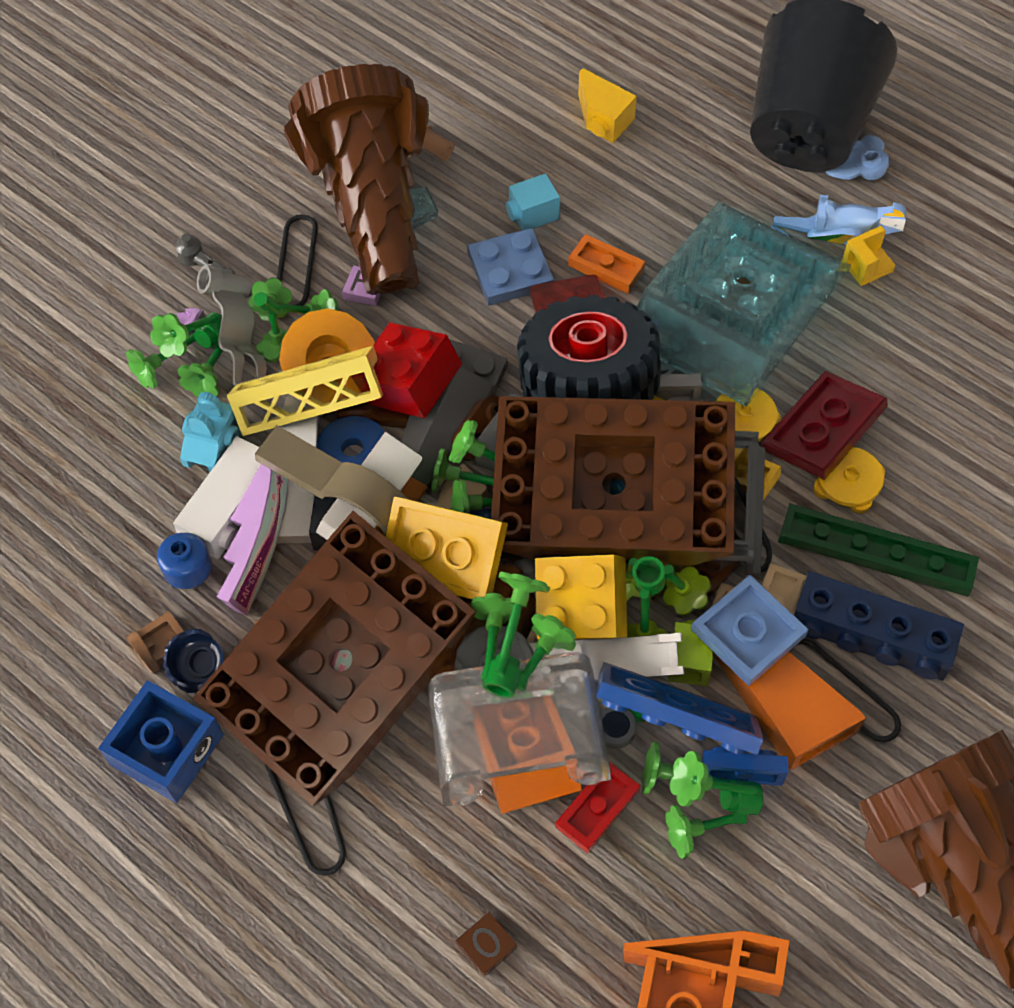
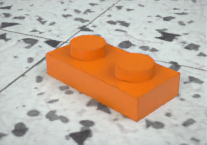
M587 234L582 237L568 257L569 267L629 294L644 272L646 261Z

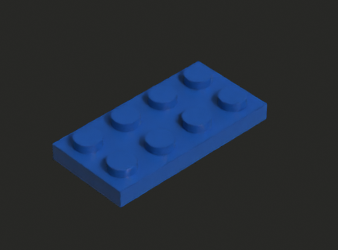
M603 662L598 676L596 697L603 699L602 704L619 712H625L626 708L642 713L641 717L654 725L665 726L667 722L681 727L682 733L693 739L703 741L706 737L720 741L723 748L735 754L744 755L748 751L758 755L763 742V736L757 716Z

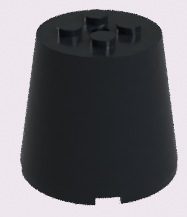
M796 0L786 4L785 9L778 14L773 13L767 23L764 34L750 129L752 142L764 156L782 166L805 172L829 171L838 168L847 161L896 62L897 44L895 38L882 21L878 24L864 15L865 9L842 0Z

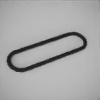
M304 214L291 217L284 226L277 278L282 281L290 225L296 220H308L311 222L313 229L304 295L302 300L295 304L303 306L309 297L318 229L314 218Z
M802 639L797 644H804L813 648L885 709L895 722V729L887 736H878L864 725H862L860 731L872 740L882 743L891 741L898 736L901 731V721L899 715L892 707L813 641Z

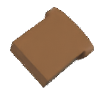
M168 611L137 632L133 631L126 638L141 663L148 671L154 674L161 670L160 667L164 663L162 657L165 655V647L168 646V642L175 635L184 632V630L171 612Z

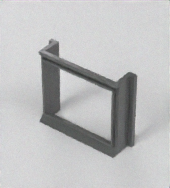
M735 431V448L748 449L745 540H734V554L715 560L745 562V575L760 576L765 448L758 447L759 432ZM613 478L607 480L603 485V489L611 494V481H613Z

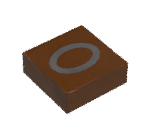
M490 912L456 940L458 947L483 977L488 975L517 949V944Z

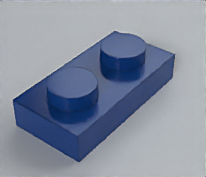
M714 747L710 751L704 750L701 762L707 764L709 774L722 779L753 781L761 785L782 786L788 774V756H777V753L771 750H759L758 755L753 753L739 755L723 747Z

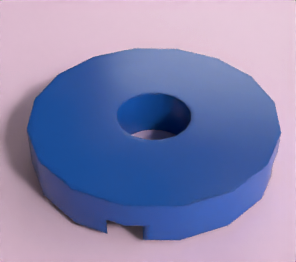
M360 416L343 417L325 427L318 437L317 448L342 463L350 462L362 465L385 431L378 423L369 418ZM351 445H358L363 448L361 453L356 456H347L343 453Z

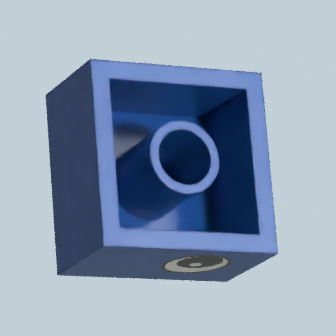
M147 680L101 743L98 750L110 766L177 804L224 734L215 717Z

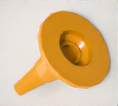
M326 308L308 312L292 323L282 339L279 361L282 371L373 346L375 342L363 323L346 312ZM349 376L345 387L360 394L359 388L352 377ZM343 378L334 381L341 384ZM319 384L314 387L310 396L322 403H327L333 400L337 391L324 384ZM305 388V389H302V390H299V391H301V392H303V393L306 394L308 388ZM341 393L338 399H342L347 396Z

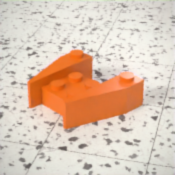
M744 930L625 943L623 954L624 962L645 967L637 1008H732L735 987L779 997L784 981L790 940Z

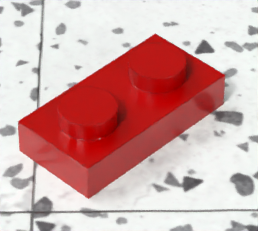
M607 760L555 822V828L588 854L640 791V785Z

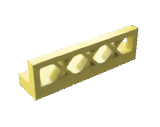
M369 346L236 384L227 394V398L241 434L246 436L275 428L276 425H286L379 399L383 396L373 367L377 362V355L374 346ZM364 372L370 391L358 394L345 387L349 376ZM343 378L341 384L334 381ZM324 384L337 392L331 402L322 403L310 396L314 387ZM308 388L306 394L303 393V392H301V391H299V390ZM341 393L347 396L345 398L338 399ZM290 394L301 400L302 402L298 410L289 413L277 407L276 404L280 395ZM273 398L272 403L267 402L266 399ZM254 403L267 410L263 421L249 424L243 406ZM306 403L309 404V405H311V406H313V407L304 409ZM272 413L277 415V417L270 418Z

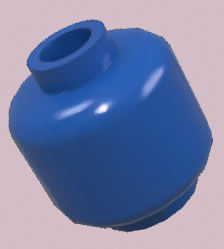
M188 532L173 534L161 543L157 551V563L165 580L173 587L192 589L201 585L211 572L212 560L204 541L195 534Z

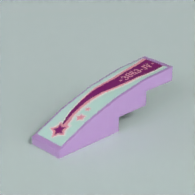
M262 464L230 519L240 529L224 556V559L232 564L233 568L217 595L218 599L234 611L246 616L265 579L277 545L286 507L289 481Z

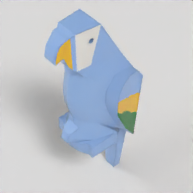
M820 195L815 215L809 218L774 216L773 225L808 233L807 238L847 245L848 240L879 226L886 230L885 234L903 231L906 221V208L902 204L893 202V206L869 207L859 204L838 205L830 201L828 195Z

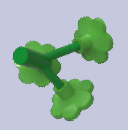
M271 277L266 282H255L251 289L253 295L249 298L248 305L253 311L258 312L261 320L270 321L271 325L269 333H266L263 336V341L259 342L256 346L258 354L264 355L265 361L269 363L279 361L282 339L288 330H283L278 326L277 317L283 318L288 312L305 315L308 312L326 308L338 311V301L336 298H332L331 291L327 289L322 290L319 295L313 296L311 303H307L305 306L289 305L288 303L292 300V293L288 288L282 287V283L278 278Z

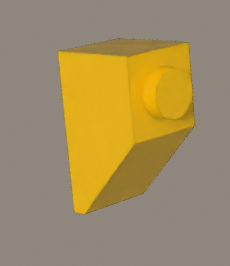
M584 68L579 71L578 96L586 129L596 136L603 137L614 143L635 120L637 96Z

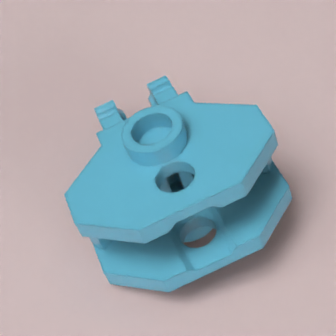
M201 392L197 398L194 410L186 416L183 422L182 432L184 440L180 455L181 463L184 467L188 468L196 463L207 466L209 472H211L235 437L241 438L242 436L231 405L221 402L213 393Z

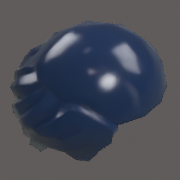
M190 629L179 633L168 642V646L165 647V655L162 657L166 677L180 690L196 694L224 662V653L220 645L204 630Z

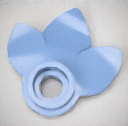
M873 135L864 136L860 141L857 140L847 161L838 168L826 171V174L847 180L858 176L867 180L881 178L889 167V156L884 152V142Z

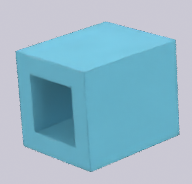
M546 173L509 186V201L505 203L506 211L511 221L516 220L521 231L529 228L534 229L559 220L560 197Z

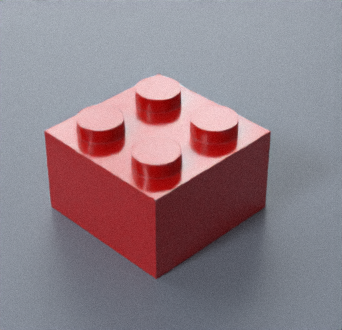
M389 322L373 345L377 355V362L373 367L383 396L367 403L368 405L425 419L462 365L447 334ZM364 372L351 375L361 393L370 391Z

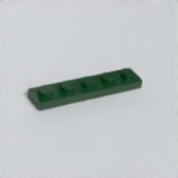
M789 503L778 540L779 543L969 597L973 589L979 557L791 503Z

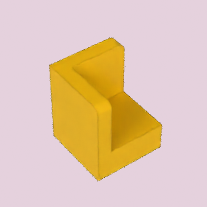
M882 226L847 241L842 263L860 286L883 277L895 269L894 262L881 248L886 233Z

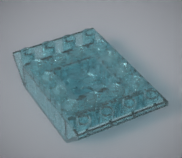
M718 201L646 287L637 308L638 311L643 310L652 319V322L659 331L661 361L685 374L701 373L702 383L747 407L849 271L851 264L732 204ZM745 277L748 278L752 283L741 284L737 282L735 279Z

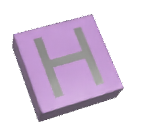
M353 266L342 291L343 299L377 306L381 294H368L364 287L360 267Z

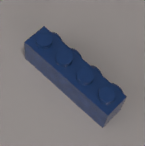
M812 571L808 572L794 616L809 629L806 635L808 638L825 639L836 643L839 648L845 651L865 653L875 657L882 664L889 666L899 665L913 670L922 678L930 680L939 679L943 681L953 666L964 628V623Z

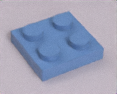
M532 228L467 245L468 256L488 306L554 288L553 276Z
M751 575L746 577L694 621L691 630L748 686L804 639L809 630Z

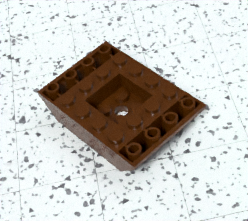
M499 396L491 519L508 523L502 551L535 561V558L617 555L625 557V563L629 564L631 558L639 560L645 556H652L658 558L663 565L692 566L734 554L735 402ZM617 478L625 484V488L621 493L612 495L603 489L604 483L609 479Z
M352 511L192 699L207 713L215 717L216 721L311 806H315L352 776L452 656L466 633L476 611L355 511ZM340 650H349L352 655L351 666L345 671H336L332 665L334 655Z

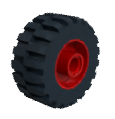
M588 295V298L568 297L567 301L561 303L558 300L549 304L547 310L540 309L536 312L532 320H528L521 330V335L518 337L517 353L521 389L523 390L524 397L653 400L654 395L658 392L661 377L659 331L652 322V319L643 310L638 311V308L628 301L622 303L616 297L608 296L606 299L599 298V295Z

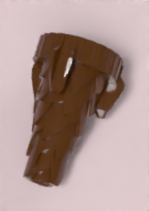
M382 64L348 65L339 69L329 70L322 75H317L309 82L304 83L290 100L288 106L291 119L284 126L285 137L292 150L312 175H319L322 171L326 192L328 195L333 194L341 227H346L354 251L358 256L366 292L370 295H376L378 293H393L404 288L412 290L419 284L413 250H418L411 220L415 209L410 188L415 187L408 157L413 156V154L418 155L422 151L429 120L428 100L426 97L415 92L413 80L408 75L391 66H383Z
M1000 730L879 791L858 804L860 806L859 810L869 827L864 843L868 853L898 883L909 889L916 898L929 893L931 882L933 881L952 918L961 917L978 950L986 958L994 962L1009 990L1014 989V748L1004 730Z

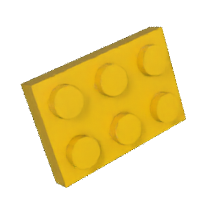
M394 497L385 537L455 595L473 599L475 597H485L486 594L493 593L508 523L410 499Z

